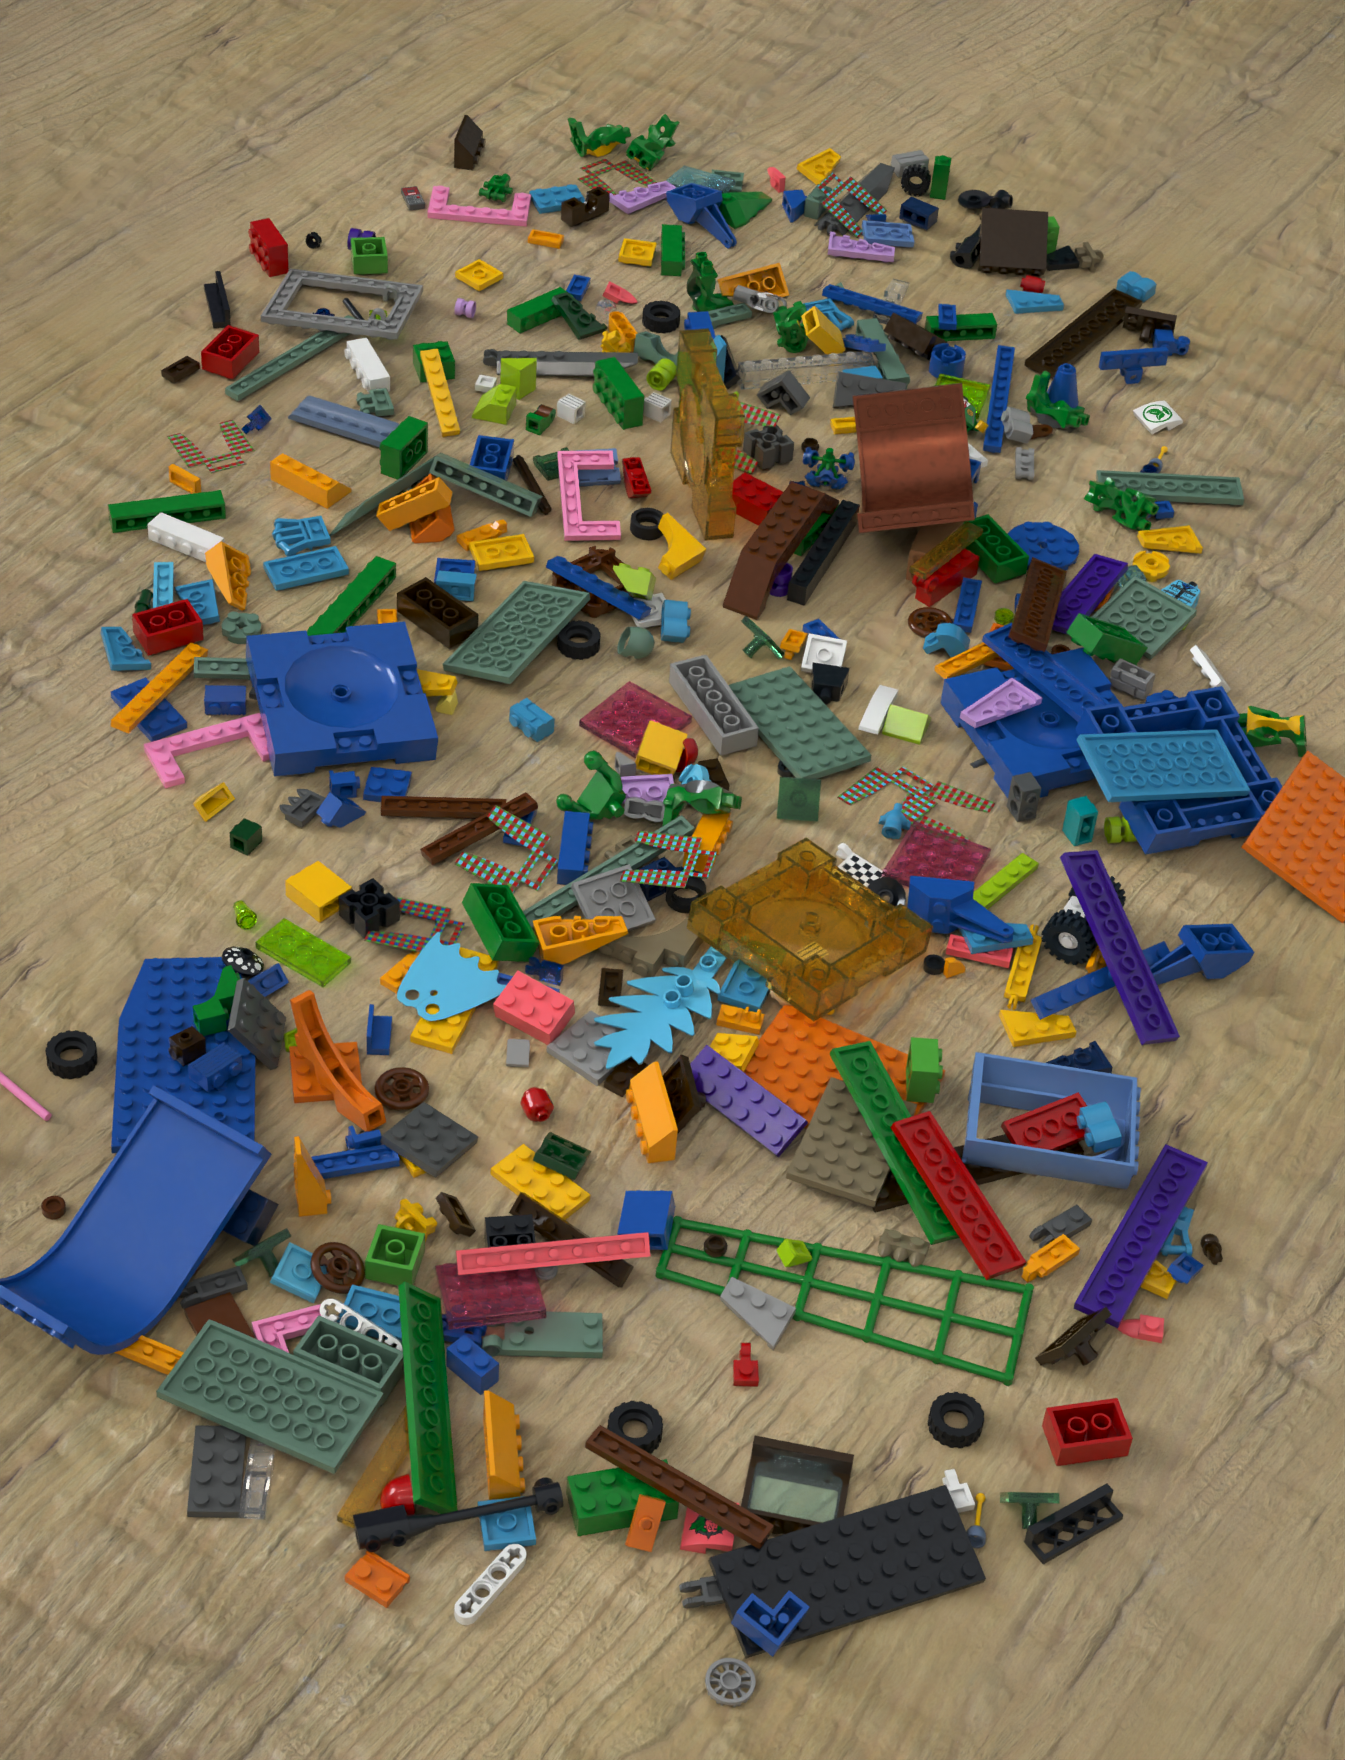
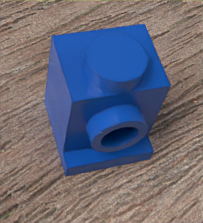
M330 770V792L344 798L357 797V789H360L359 776H355V771L334 773L333 770Z

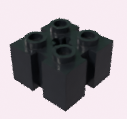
M372 878L359 885V891L355 892L352 889L339 896V916L349 925L355 924V930L365 938L369 931H379L380 926L387 928L400 920V902L392 894H384V887Z

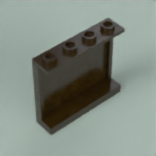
M982 208L980 212L981 231L978 271H982V273L998 272L999 274L1015 273V275L1020 276L1031 274L1035 277L1044 275L1047 260L1048 212Z

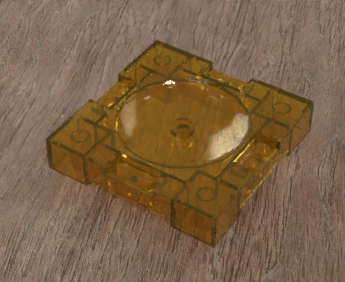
M708 328L679 331L676 379L680 386L679 407L673 409L670 453L682 484H688L689 488L692 489L691 507L704 541L734 537L736 506L732 499L736 447H742L745 423V414L736 393L728 394L717 368V348Z
M804 838L779 852L777 860L727 888L720 885L692 901L687 929L733 963L740 959L767 979L766 987L808 1018L816 1021L856 996L860 987L879 975L887 977L927 951L933 925L901 903L894 907L837 867V858L808 838Z

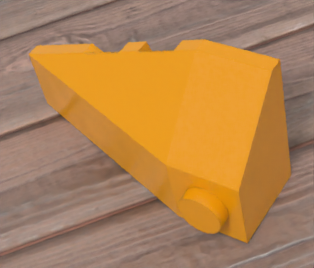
M780 263L717 279L722 296L734 297V291L738 285L759 292H768L780 297L789 296Z
M221 541L205 553L206 565L228 604L243 611L246 608L247 601L246 588L249 586L247 578L251 575L249 556Z
M551 916L533 921L535 935L540 942L538 945L539 953L545 968L567 964L628 934L622 916H596L593 919H582L581 916H574V919H561V916Z
M296 1136L294 1137V1184L299 1217L327 1214V1204H331V1192L326 1190L322 1175L300 1137Z

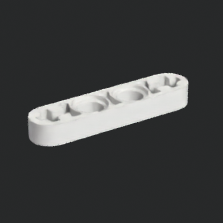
M327 1299L322 1302L320 1306L322 1317L346 1327L347 1318L355 1316L358 1319V1327L354 1331L366 1336L370 1329H375L379 1334V1342L383 1343L386 1336L388 1339L385 1340V1343L388 1345L396 1343V1349L403 1351L401 1340L341 1301ZM335 1304V1310L339 1313H343L344 1309L347 1311L341 1317L340 1323L337 1322L340 1317L336 1314L327 1315L329 1312L326 1309L327 1305Z
M510 1544L505 1547L459 1598L454 1608V1617L458 1623L462 1625L473 1624L523 1569L526 1564V1550L523 1546ZM516 1555H519V1559L514 1558L510 1562V1556L515 1557ZM502 1571L506 1576L503 1579L497 1580L492 1577V1573ZM478 1589H486L490 1594L487 1597L480 1598L475 1592ZM471 1606V1613L466 1612L462 1614V1610L466 1611Z

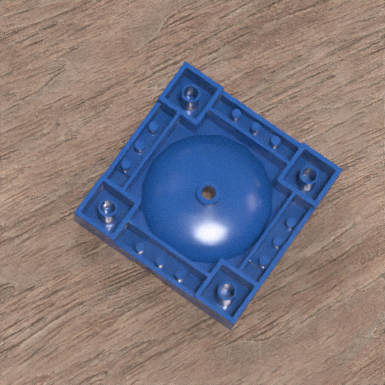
M405 621L346 627L345 633L308 636L305 630L246 636V662L252 687L255 689L274 777L314 773L315 767L386 759H395L396 764L436 760L438 735L426 693H423L417 673V662Z
M1084 647L1052 654L1109 703H1120L1110 690L1112 683L1092 657L1083 651ZM995 667L944 679L941 705L958 728H964L995 772L994 780L1007 798L1012 776L1028 772L1032 773L1041 787L1040 798L1048 796L1051 789L1096 779L1077 742L1078 734L1075 728L1078 722L1016 669L1000 672ZM1011 678L1042 697L1040 705L977 728L972 727L960 718L961 711Z
M1222 686L1189 691L1186 697L1127 707H1122L1120 703L1085 708L1075 728L1078 736L1080 734L1218 730L1250 788L1247 796L1127 801L1120 803L1119 809L1128 821L1145 855L1195 846L1199 844L1200 840L1231 835L1232 839L1249 836L1282 788L1278 778L1270 777L1237 722L1240 715Z

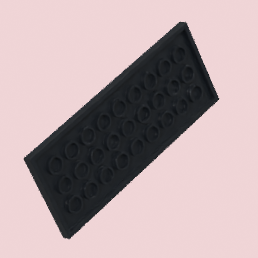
M947 1485L768 1539L760 1549L753 1545H748L712 1556L708 1560L731 1622L738 1609L751 1593L774 1609L785 1594L791 1591L810 1607L804 1619L781 1647L983 1583L986 1580ZM733 1625L745 1659L766 1652Z

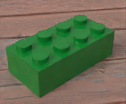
M615 357L595 361V369L593 370L595 379L592 387L594 393L600 398L601 403L606 406L608 412L612 414L616 423L623 430L642 426L645 397Z
M989 514L977 517L975 520L964 521L960 548L962 550L967 549L979 556L978 567L995 584L1026 574L1029 555Z
M1081 613L1077 615L1066 632L1072 637V642L1084 647L1083 651L1090 656L1096 655L1102 660L1107 658L1113 663L1123 659L1137 665L1148 649L1124 627Z
M471 883L462 904L492 961L530 962L540 942L508 885Z
M619 1467L567 1476L566 1495L577 1537L629 1528L639 1494L662 1499L666 1502L660 1522L678 1518L679 1502Z

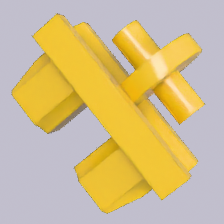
M607 330L603 332L602 335L604 337L600 346L603 349L602 352H631L632 347L628 342L621 345L618 343L621 341V335L617 330L611 333Z
M406 1198L400 1200V1209L394 1217L397 1220L395 1228L425 1233V1242L428 1235L435 1232L437 1221L433 1217L425 1218L423 1216V1207L418 1202L411 1204Z

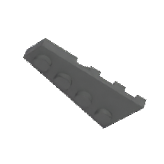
M837 372L833 407L854 406L853 396L906 390L907 383Z

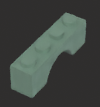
M647 331L636 334L633 353H638L640 359L654 361V364L661 359H669L685 375H693V373L698 371L703 357L702 350L687 346L679 349L676 355H673L663 347L659 335Z

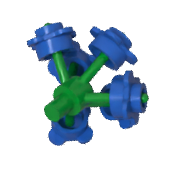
M807 447L803 454V464H807L809 468H812L818 461H822L821 464L817 465V472L811 470L810 473L804 476L807 483L813 487H820L822 485L830 486L831 489L835 488L836 490L843 488L848 481L843 474H837L839 468L835 466V463H839V467L843 472L853 470L855 465L854 454L852 452L848 455L842 454L839 459H835L833 455L834 450L827 448L826 454L823 457H819V453L816 450H811V447Z

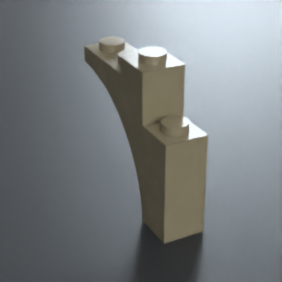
M687 916L680 924L668 931L642 937L623 936L598 948L597 951L633 965V973L644 977H654L663 963L670 967H686L705 939L706 923Z

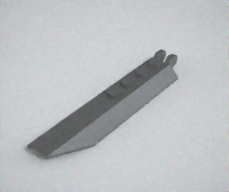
M880 163L860 179L858 183L879 201L888 191L895 167ZM849 191L838 201L856 223L870 210ZM829 211L814 225H818V230L820 231L828 227V234H830V231L839 230L843 236L849 231Z
M487 349L484 351L483 363L486 366H497V375H500L501 358H537L536 375L594 376L595 361L615 357L625 369L638 364V353L525 350L497 352L495 349Z

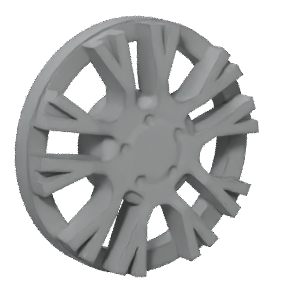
M734 1658L720 1659L714 1662L707 1670L705 1686L711 1699L716 1700L717 1704L720 1703L721 1706L723 1704L733 1705V1707L740 1706L741 1703H746L750 1699L755 1689V1675L752 1669L741 1660ZM729 1664L734 1665L733 1670H729ZM722 1665L724 1672L720 1673L716 1668ZM740 1667L746 1671L745 1674L739 1675L737 1673ZM710 1684H716L719 1687L712 1689ZM741 1688H748L749 1691L745 1693ZM731 1695L733 1699H727L725 1696Z

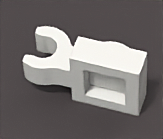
M955 1469L944 1471L946 1477L942 1478L944 1485H947L958 1513L974 1510L975 1502L968 1484L959 1483Z

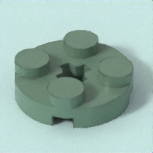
M235 611L228 613V617L222 622V635L228 637V641L232 643L246 644V636L261 635L259 616L254 613H238Z

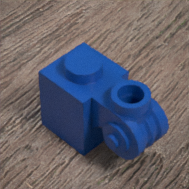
M1155 329L1152 345L1153 348L1167 347L1169 350L1168 356H1172V353L1185 355L1189 350L1190 339L1185 336L1175 339L1172 330Z

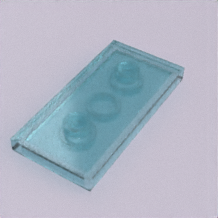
M683 166L666 180L677 188L689 183H695L722 191V194L736 185L735 179L688 166Z

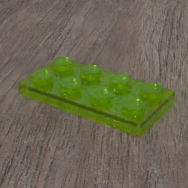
M285 918L255 942L256 949L321 987L326 986L351 964V957Z

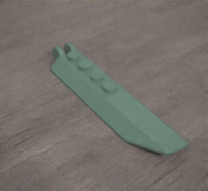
M435 457L346 513L329 536L331 537L379 506V503L399 495L398 493L400 492L404 493L411 490L412 484L417 485L425 476L430 474L429 472Z

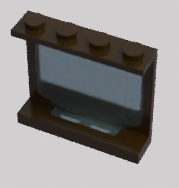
M754 1436L741 1507L773 1524V1534H787L842 1517L844 1515L854 1455Z

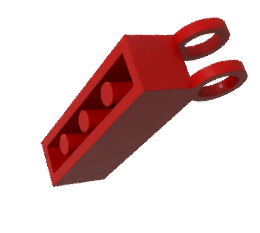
M963 549L928 574L923 568L919 569L912 580V584L917 587L915 599L928 607L937 603L960 587L963 577L971 579L977 575L979 556L967 549Z

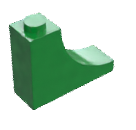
M944 155L935 156L930 198L946 200L952 158Z

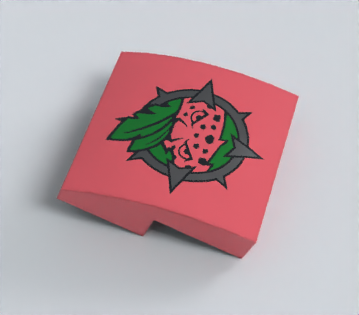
M687 1507L680 1550L706 1554V1548L732 1551L734 1534Z

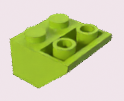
M619 563V566H613L614 572L632 597L652 601L656 577L649 571L650 569L638 567V570L631 568L630 565Z

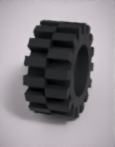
M913 164V167L911 165L908 166V169L904 170L901 179L902 189L905 188L904 192L909 191L908 195L910 196L914 193L915 197L917 194L919 196H922V193L925 194L931 182L930 171H926V167L922 169L921 165H918V167H916V164ZM919 177L922 183L914 184L910 181V178Z

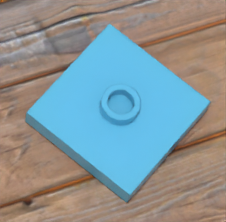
M289 1242L270 1283L314 1304L322 1286L316 1281L311 1271L310 1261L313 1253ZM320 1266L323 1274H328L326 1266Z

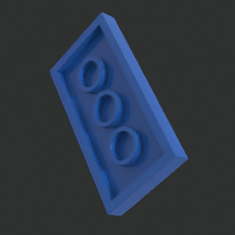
M145 677L111 691V698L123 709L150 681ZM164 698L137 727L153 742L186 729L187 721Z

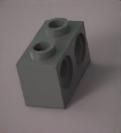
M1031 772L1012 776L1007 808L1017 822L1036 818L1041 787Z

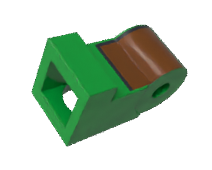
M543 404L539 405L534 413L530 412L526 415V431L541 435L553 422L556 410Z

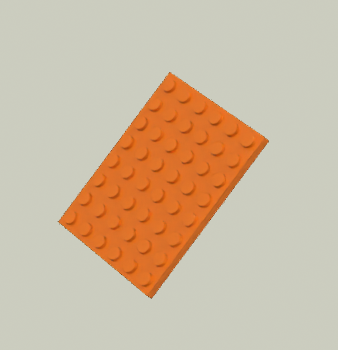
M1307 751L1241 848L1341 923H1344L1345 778L1317 756Z
M784 1005L759 1039V1045L744 1073L806 1119L808 1124L804 1128L807 1129L830 1078L833 1077L843 1081L830 1056L832 1049L871 1041L900 1097L905 1101L908 1054L793 1005ZM943 1069L942 1079H943L944 1076H945V1070H944V1069ZM911 1102L917 1104L914 1116L920 1114L927 1103Z

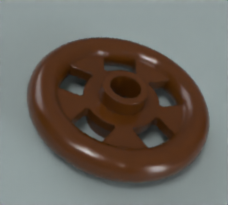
M933 607L916 609L908 617L909 628L916 635L923 638L930 633H936L934 630L937 629L940 622L953 624L952 618L946 612Z
M398 1067L380 1075L374 1089L377 1099L384 1106L402 1111L416 1108L426 1100L429 1094V1083L426 1077L417 1070ZM404 1077H410V1078H412L413 1080L410 1082L409 1079L404 1078ZM390 1079H394L392 1085H389L386 1082ZM413 1088H420V1092L413 1093ZM391 1091L393 1097L389 1098L385 1093ZM410 1098L408 1101H400V1099Z
M328 1242L320 1245L312 1254L310 1261L312 1274L316 1281L328 1291L337 1294H348L352 1285H362L365 1278V1266L359 1254L351 1247L339 1242ZM331 1252L334 1257L327 1260L324 1254ZM343 1254L351 1260L350 1263L342 1256ZM320 1266H326L328 1274H323ZM349 1271L356 1273L354 1279L347 1276ZM334 1279H342L343 1284L334 1283Z

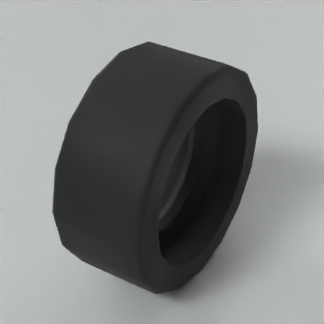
M640 508L634 511L630 521L631 533L636 538L648 541L662 537L664 534L660 531L658 525L664 514L654 508ZM642 522H651V523H654V524H656V525H654V526H644V525H642V524H640V523H642Z
M689 876L685 889H691L698 894L692 898H682L674 893L684 888L666 887L665 900L674 911L693 913L700 910L705 904L706 885L700 877Z

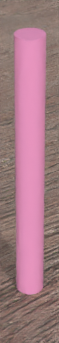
M0 1072L1 1085L43 1120L48 1121L51 1118L52 1114Z

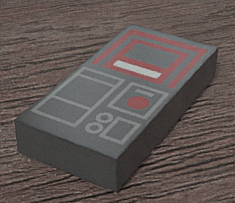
M417 186L401 188V194L409 210L425 209V202Z

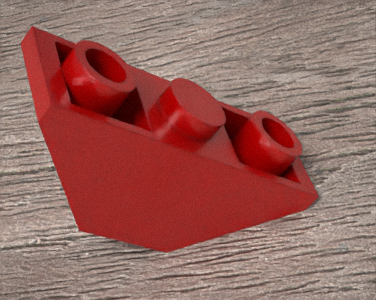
M623 458L624 485L628 498H640L650 495L652 490L641 458Z

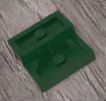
M549 1132L544 1138L541 1147L535 1153L533 1161L575 1180L589 1158L591 1151Z

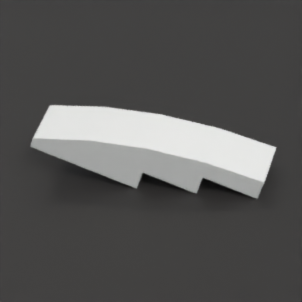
M879 685L864 713L858 730L878 735L884 726L890 704L893 705L899 690Z

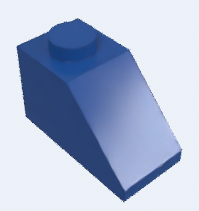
M803 190L783 191L782 206L790 223L796 221L804 214L807 196H805Z
M329 792L316 813L322 817L321 822L329 827L334 825L342 828L364 816L366 811L354 801Z

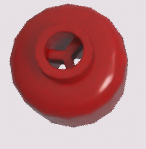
M533 1087L526 1090L520 1101L521 1107L530 1121H546L554 1109L548 1092L542 1088Z

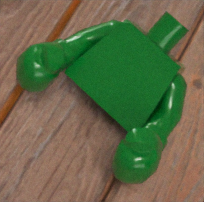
M595 750L589 751L584 756V763L589 770H597L577 802L572 800V797L568 794H560L556 799L557 807L564 812L590 813L589 820H601L604 817L611 819L613 816L616 818L621 817L625 811L621 804L626 798V794L622 790L621 776L607 765L608 762L604 760L599 752Z

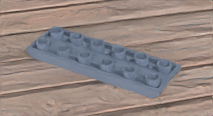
M313 396L305 397L299 406L288 416V419L361 441L378 448L382 440H385L399 426L396 422Z

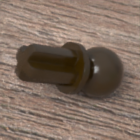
M1214 1234L1204 1235L1200 1241L1203 1253L1211 1260L1213 1265H1217L1218 1262L1223 1260L1219 1239Z

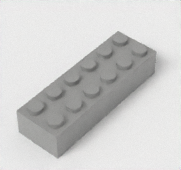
M707 655L670 664L669 683L720 756L757 746L759 727Z

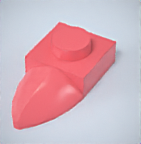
M769 167L767 171L771 186L778 193L783 192L786 177L775 167Z
M610 281L602 295L617 304L619 301L631 304L637 303V300L631 293Z
M1140 1314L1139 1319L1122 1320L1117 1329L1132 1338L1162 1343L1164 1318Z

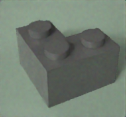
M790 370L765 383L757 393L758 398L766 408L780 402L790 415L803 409L810 399L808 393Z

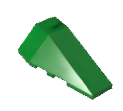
M727 192L722 194L723 201L718 209L726 223L736 229L748 224L751 217H755L759 210H763L772 202V198L763 192Z

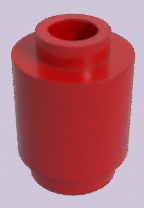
M1026 275V278L1022 277L1020 287L1025 292L1043 293L1046 281L1042 280V278Z

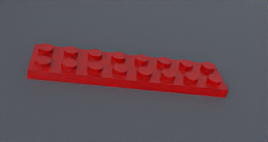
M931 1111L894 1122L890 1128L985 1279L989 1280L1022 1268L1026 1264L1024 1257Z

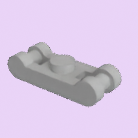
M1016 447L1015 479L1027 478L1033 481V448L1025 450L1022 447Z

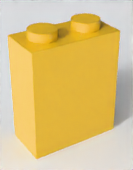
M813 306L801 316L806 336L830 359L833 360L846 350L840 329L816 306Z
M650 720L635 759L636 769L652 775L672 774L674 776L684 748L683 740L687 738L688 734Z
M319 861L285 880L286 896L319 923L338 912L339 896L352 890L349 884Z

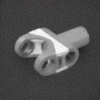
M738 285L734 291V300L746 303L752 308L767 313H773L778 310V300H781L783 306L787 307V301L783 297L768 292H759Z

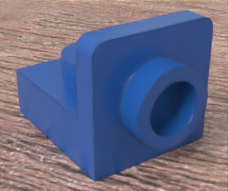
M349 1126L348 1136H345L348 1150L382 1145V1135L379 1129L356 1134L354 1127Z

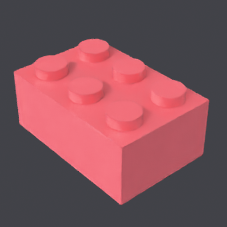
M518 970L493 1003L495 1017L546 1045H549L559 1037L575 1014L574 1000Z

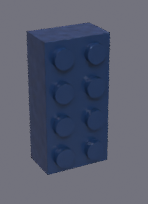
M249 1189L223 1228V1231L257 1247L279 1204Z

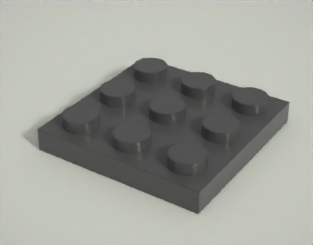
M242 978L236 984L228 1031L266 1067L273 1070L278 1067L286 1017L254 985H251L245 978Z
M425 1102L420 1104L381 1137L382 1144L435 1178L477 1144L478 1141L477 1135Z

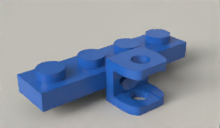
M1167 347L1101 352L1099 368L1100 370L1120 369L1126 384L1139 383L1143 374L1142 367L1166 365L1169 350Z

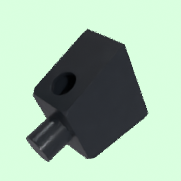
M813 662L810 679L811 690L825 705L831 701H840L848 683L850 668Z

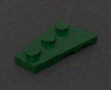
M568 292L553 296L552 302L578 340L607 330L608 327L604 323L601 325L596 320V316L586 312L583 309V305Z

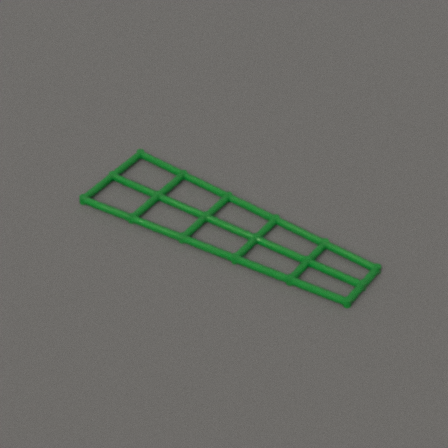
M680 1216L673 1218L668 1250H663L656 1267L655 1276L658 1279L664 1278L719 1296L725 1289L723 1286L667 1270L671 1254L674 1253L731 1267L727 1284L731 1277L738 1279L741 1270L799 1284L801 1288L795 1305L796 1313L793 1316L795 1321L801 1320L862 1339L866 1343H876L928 1359L934 1364L941 1363L1002 1382L1006 1386L1012 1385L1034 1286L1030 1283L1025 1285L994 1278L986 1280L983 1276L963 1273L961 1270L952 1271L926 1265L913 1267L909 1262H897L889 1256L879 1257L822 1246L820 1243L812 1244L806 1242L804 1244L809 1253H811L812 1260L808 1262L805 1275L803 1276L744 1261L750 1241L779 1247L786 1238L754 1233L749 1229L739 1230L682 1219ZM680 1228L741 1239L735 1259L726 1256L711 1257L705 1251L675 1244ZM820 1255L881 1266L874 1293L815 1279L814 1274ZM890 1269L952 1280L945 1309L940 1310L883 1296ZM961 1282L1023 1294L1015 1328L954 1313ZM810 1288L871 1302L864 1330L804 1312ZM884 1305L942 1320L934 1351L873 1333L880 1306ZM951 1322L1013 1337L1005 1373L943 1354Z

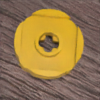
M1140 551L1134 556L1132 572L1146 578L1149 582H1156L1157 579L1164 578L1169 573V559L1160 552L1152 551L1151 554L1146 553V551Z

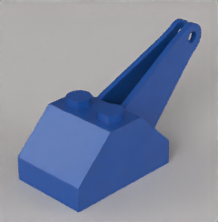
M689 183L666 192L667 202L678 220L686 222V224H693L697 221L726 248L736 246L737 240L718 209L723 201L722 191Z
M910 876L907 918L924 931L949 934L961 928L993 938L1002 943L1013 941L1014 929L973 899V881Z
M1233 924L1183 925L1178 934L1182 944L1149 968L1157 985L1200 971L1207 979H1222L1247 964L1255 952Z

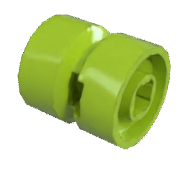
M669 359L659 360L648 372L646 377L647 383L654 390H664L676 377L678 372L677 366Z
M1119 816L1105 818L1104 834L1108 843H1121L1122 839L1124 842L1137 841L1124 816L1122 819Z

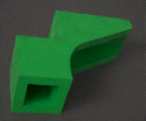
M231 965L223 968L214 996L204 1003L193 1006L194 1024L197 1031L203 1036L227 1031L226 1021H229V1014H231L237 981L241 979L239 973H235Z

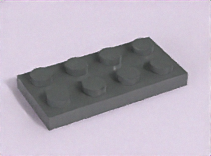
M195 1426L187 1517L240 1518L247 1436L224 1426Z

